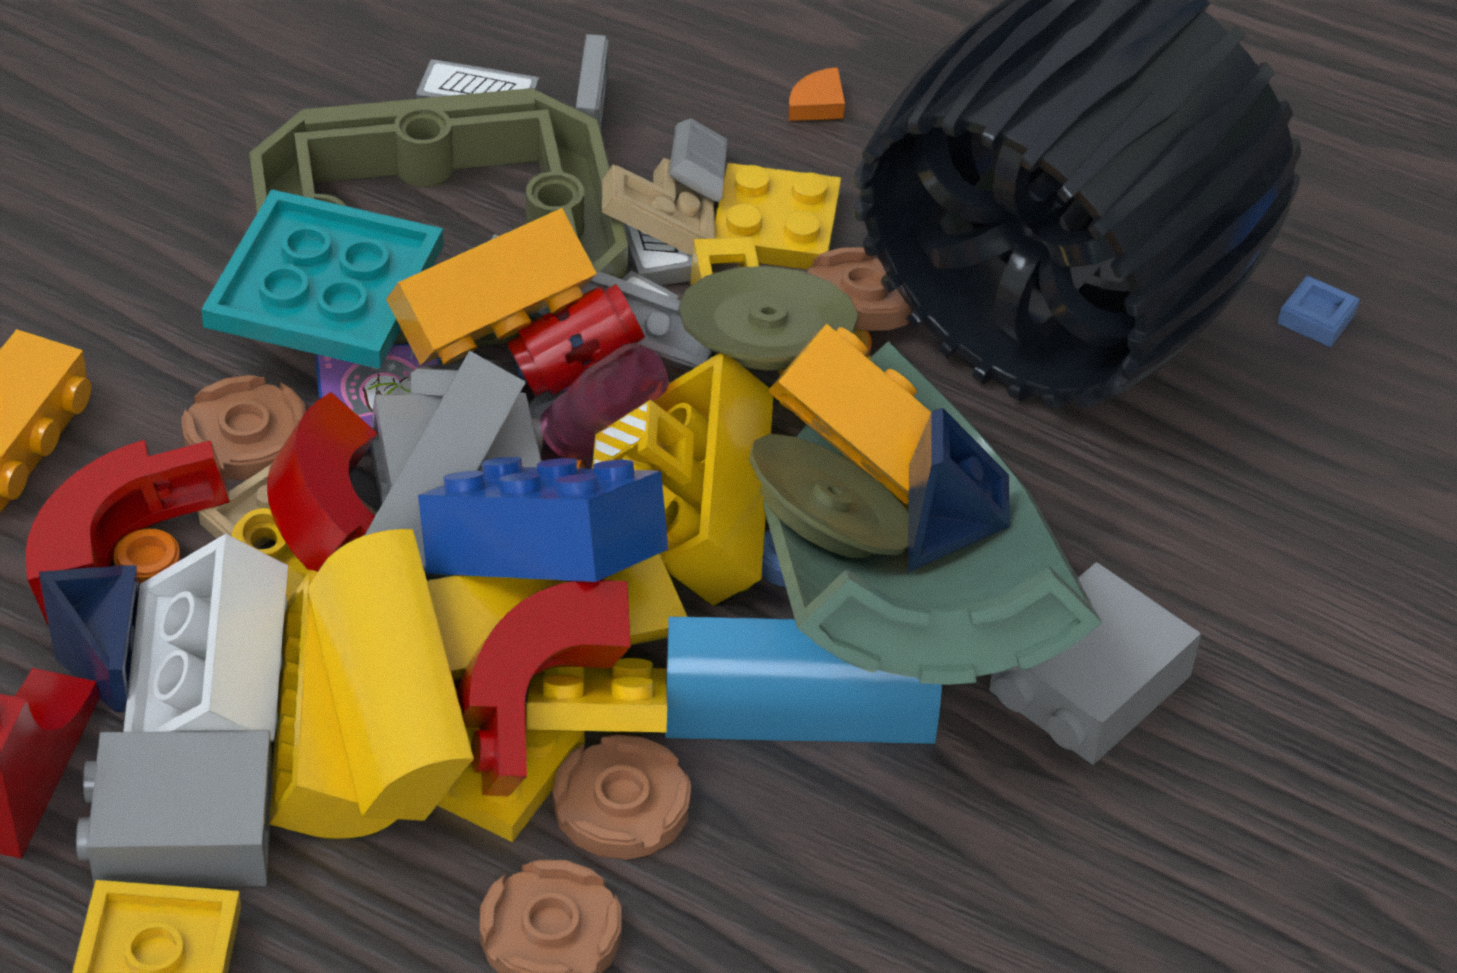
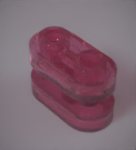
M630 343L623 345L586 369L568 387L567 391L557 397L541 414V433L547 445L564 458L581 460L594 452L595 434L647 401L652 400L655 402L665 393L669 379L661 358L654 351L642 345Z

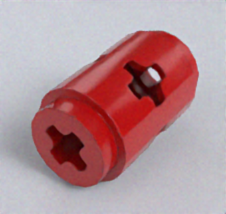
M614 284L605 290L598 286L583 294L581 298L566 306L564 310L556 314L549 312L532 321L530 325L518 331L519 336L506 343L532 392L537 397L547 391L554 395L634 352L633 345L644 340L645 335L617 284ZM569 315L566 319L559 321L561 318ZM575 334H580L583 343L578 347L572 348L569 339ZM588 360H593L592 362H590V363L587 364V365H584V366L582 365L583 363H585V362L588 361Z

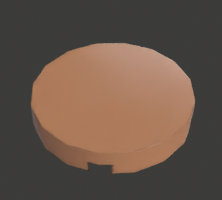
M863 247L838 248L824 252L814 259L812 268H808L807 273L830 281L851 297L858 313L856 329L866 331L892 330L909 324L906 316L912 309L901 297L897 289L891 292L885 291L880 280L886 272L879 259H875V256H867Z
M246 375L222 379L199 391L194 396V404L188 411L185 409L181 418L185 447L211 440L224 477L240 481L247 480L272 464L274 458L306 412L305 403L292 388L281 382L280 388L266 384L265 377Z
M622 734L601 737V744L592 745L585 749V744L571 751L557 769L553 788V809L559 828L576 846L598 857L628 860L652 855L672 843L688 821L691 784L687 773L685 776L684 771L678 766V758L667 747L645 737Z
M567 860L533 861L522 865V872L513 874L508 879H506L505 874L490 887L480 907V944L489 965L498 973H602L610 967L621 945V905L616 895L614 898L611 891L604 886V879L592 869Z

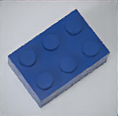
M500 457L483 461V471H462L445 475L443 477V486L418 495L427 574L597 582L668 550L661 471L634 470L632 460L603 461L594 464L593 469H580L577 467V460L572 458L550 459L537 463V467H522V459L519 457Z

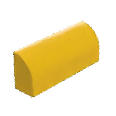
M392 529L362 536L339 548L325 561L307 589L361 818L425 821L474 758L414 530Z
M660 553L601 579L628 581L631 645L668 638V617H687ZM465 575L427 581L453 681L462 678L478 648L496 624L512 608L534 593L551 586L572 581Z
M309 570L287 602V609L284 614L281 650L283 664L279 675L278 725L274 740L269 824L321 838L347 839L362 837L388 827L397 819L361 818L307 589L318 572Z

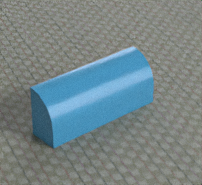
M668 617L666 665L667 730L665 738L935 744L942 684H920L919 678L890 674L881 670H877L876 673L865 671L839 659L818 646L797 628L795 619Z

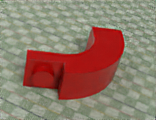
M332 392L317 400L304 413L274 458L267 477L268 503L281 536L299 561L308 570L316 572L320 570L325 561L335 551L345 544L364 536L375 518V515L367 509L357 496L349 476L378 433Z
M146 440L128 444L97 458L81 468L49 497L32 524L26 545L27 581L47 625L49 624L39 577L40 571L111 566L114 559V549L118 542L126 535L166 519L230 503L228 485L211 440L151 455Z
M572 581L551 586L534 593L512 608L496 624L478 648L461 678L457 698L465 728H480V730H475L472 738L471 751L474 759L471 761L474 772H481L483 796H510L527 777L525 697L531 678L546 670L558 667L611 669L631 647L628 581Z

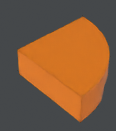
M838 67L813 72L802 78L793 87L789 98L788 121L844 119L845 100Z

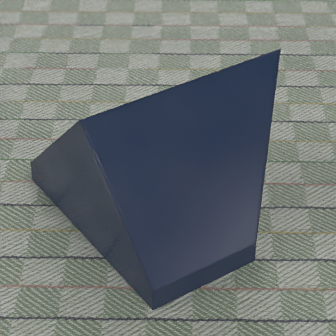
M944 408L931 412L909 464L908 573L998 531L1010 528L1009 474Z
M121 565L40 571L39 577L55 659L75 677L97 681L99 698L114 712H126L140 587L137 566Z

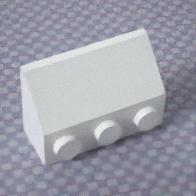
M224 534L140 584L123 732L270 730L271 742L274 741L278 725L279 675L283 664L281 650L284 614L287 609L286 586L288 565L228 534Z

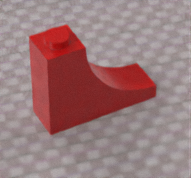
M32 667L26 680L14 697L0 694V854L22 859L99 701L97 681Z

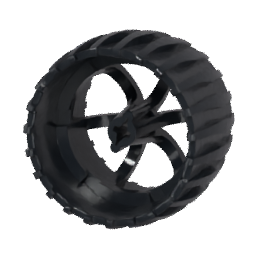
M1002 0L957 34L918 72L885 114L862 151L863 160L855 171L853 185L860 189V196L855 202L853 209L855 219L861 222L865 221L868 235L862 242L866 255H877L886 272L880 283L886 292L897 289L901 297L912 309L906 316V319L913 327L922 321L943 342L937 349L939 353L946 359L954 353L958 354L965 361L976 367L972 377L982 384L994 378L1009 386L1008 394L1011 398L1024 401L1031 395L1043 398L1045 407L1060 409L1070 402H1075L1079 408L1093 407L1106 398L1112 399L1165 365L1203 332L1243 288L1276 239L1300 184V176L1294 173L1295 166L1301 156L1300 140L1291 138L1287 125L1293 116V111L1289 101H1278L1270 86L1269 80L1274 75V72L1267 62L1259 65L1255 63L1249 53L1239 43L1245 37V34L1237 25L1228 31L1206 12L1210 5L1209 1Z

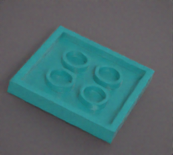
M271 189L201 309L203 328L381 369L401 330L386 298L398 282L434 266L444 247L443 228Z

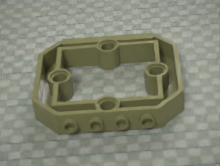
M533 88L302 109L249 152L256 214L271 189L346 206L337 197L327 194H315L314 183L398 175L401 180L409 185L432 187L448 180L453 169L539 161L541 174L532 178L526 186V224L562 208L594 269L619 279L628 274V241L623 222L602 213V179L610 168L598 120ZM529 316L531 322L537 319ZM400 330L393 345L408 343L402 330ZM492 332L474 342L476 346L504 344L519 336V333L517 332L509 337L498 340L495 333Z

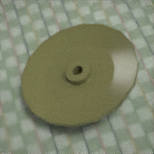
M772 266L731 268L707 275L686 289L678 309L685 331L703 346L710 348L716 354L722 353L732 357L743 367L767 371L787 369L812 337L826 324L835 331L842 327L854 333L858 321V313L851 297L830 281L800 270Z
M768 434L753 442L749 461L759 481L762 483L761 493L764 500L777 517L800 536L827 551L848 558H867L873 554L900 555L908 550L909 514L906 508L882 483L855 463L823 446L794 436Z

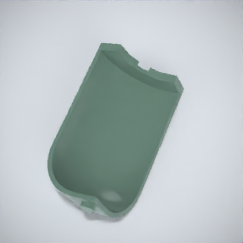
M888 341L869 360L883 372L887 369H893L904 376L917 390L914 398L932 412L944 408L1009 474L1010 528L998 531L908 573V550L900 555L873 554L867 558H848L827 551L803 538L784 524L767 506L764 500L766 517L797 628L818 646L845 662L871 673L881 670L890 674L919 678L920 684L952 685L976 683V677L1002 672L1020 666L1023 671L1057 656L1082 640L1099 626L1102 621L1040 508L1024 484L966 417ZM807 424L797 436V438L823 446L847 459Z

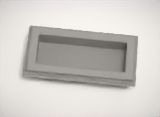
M692 118L677 123L670 160V177L714 202H720L723 193L727 138Z

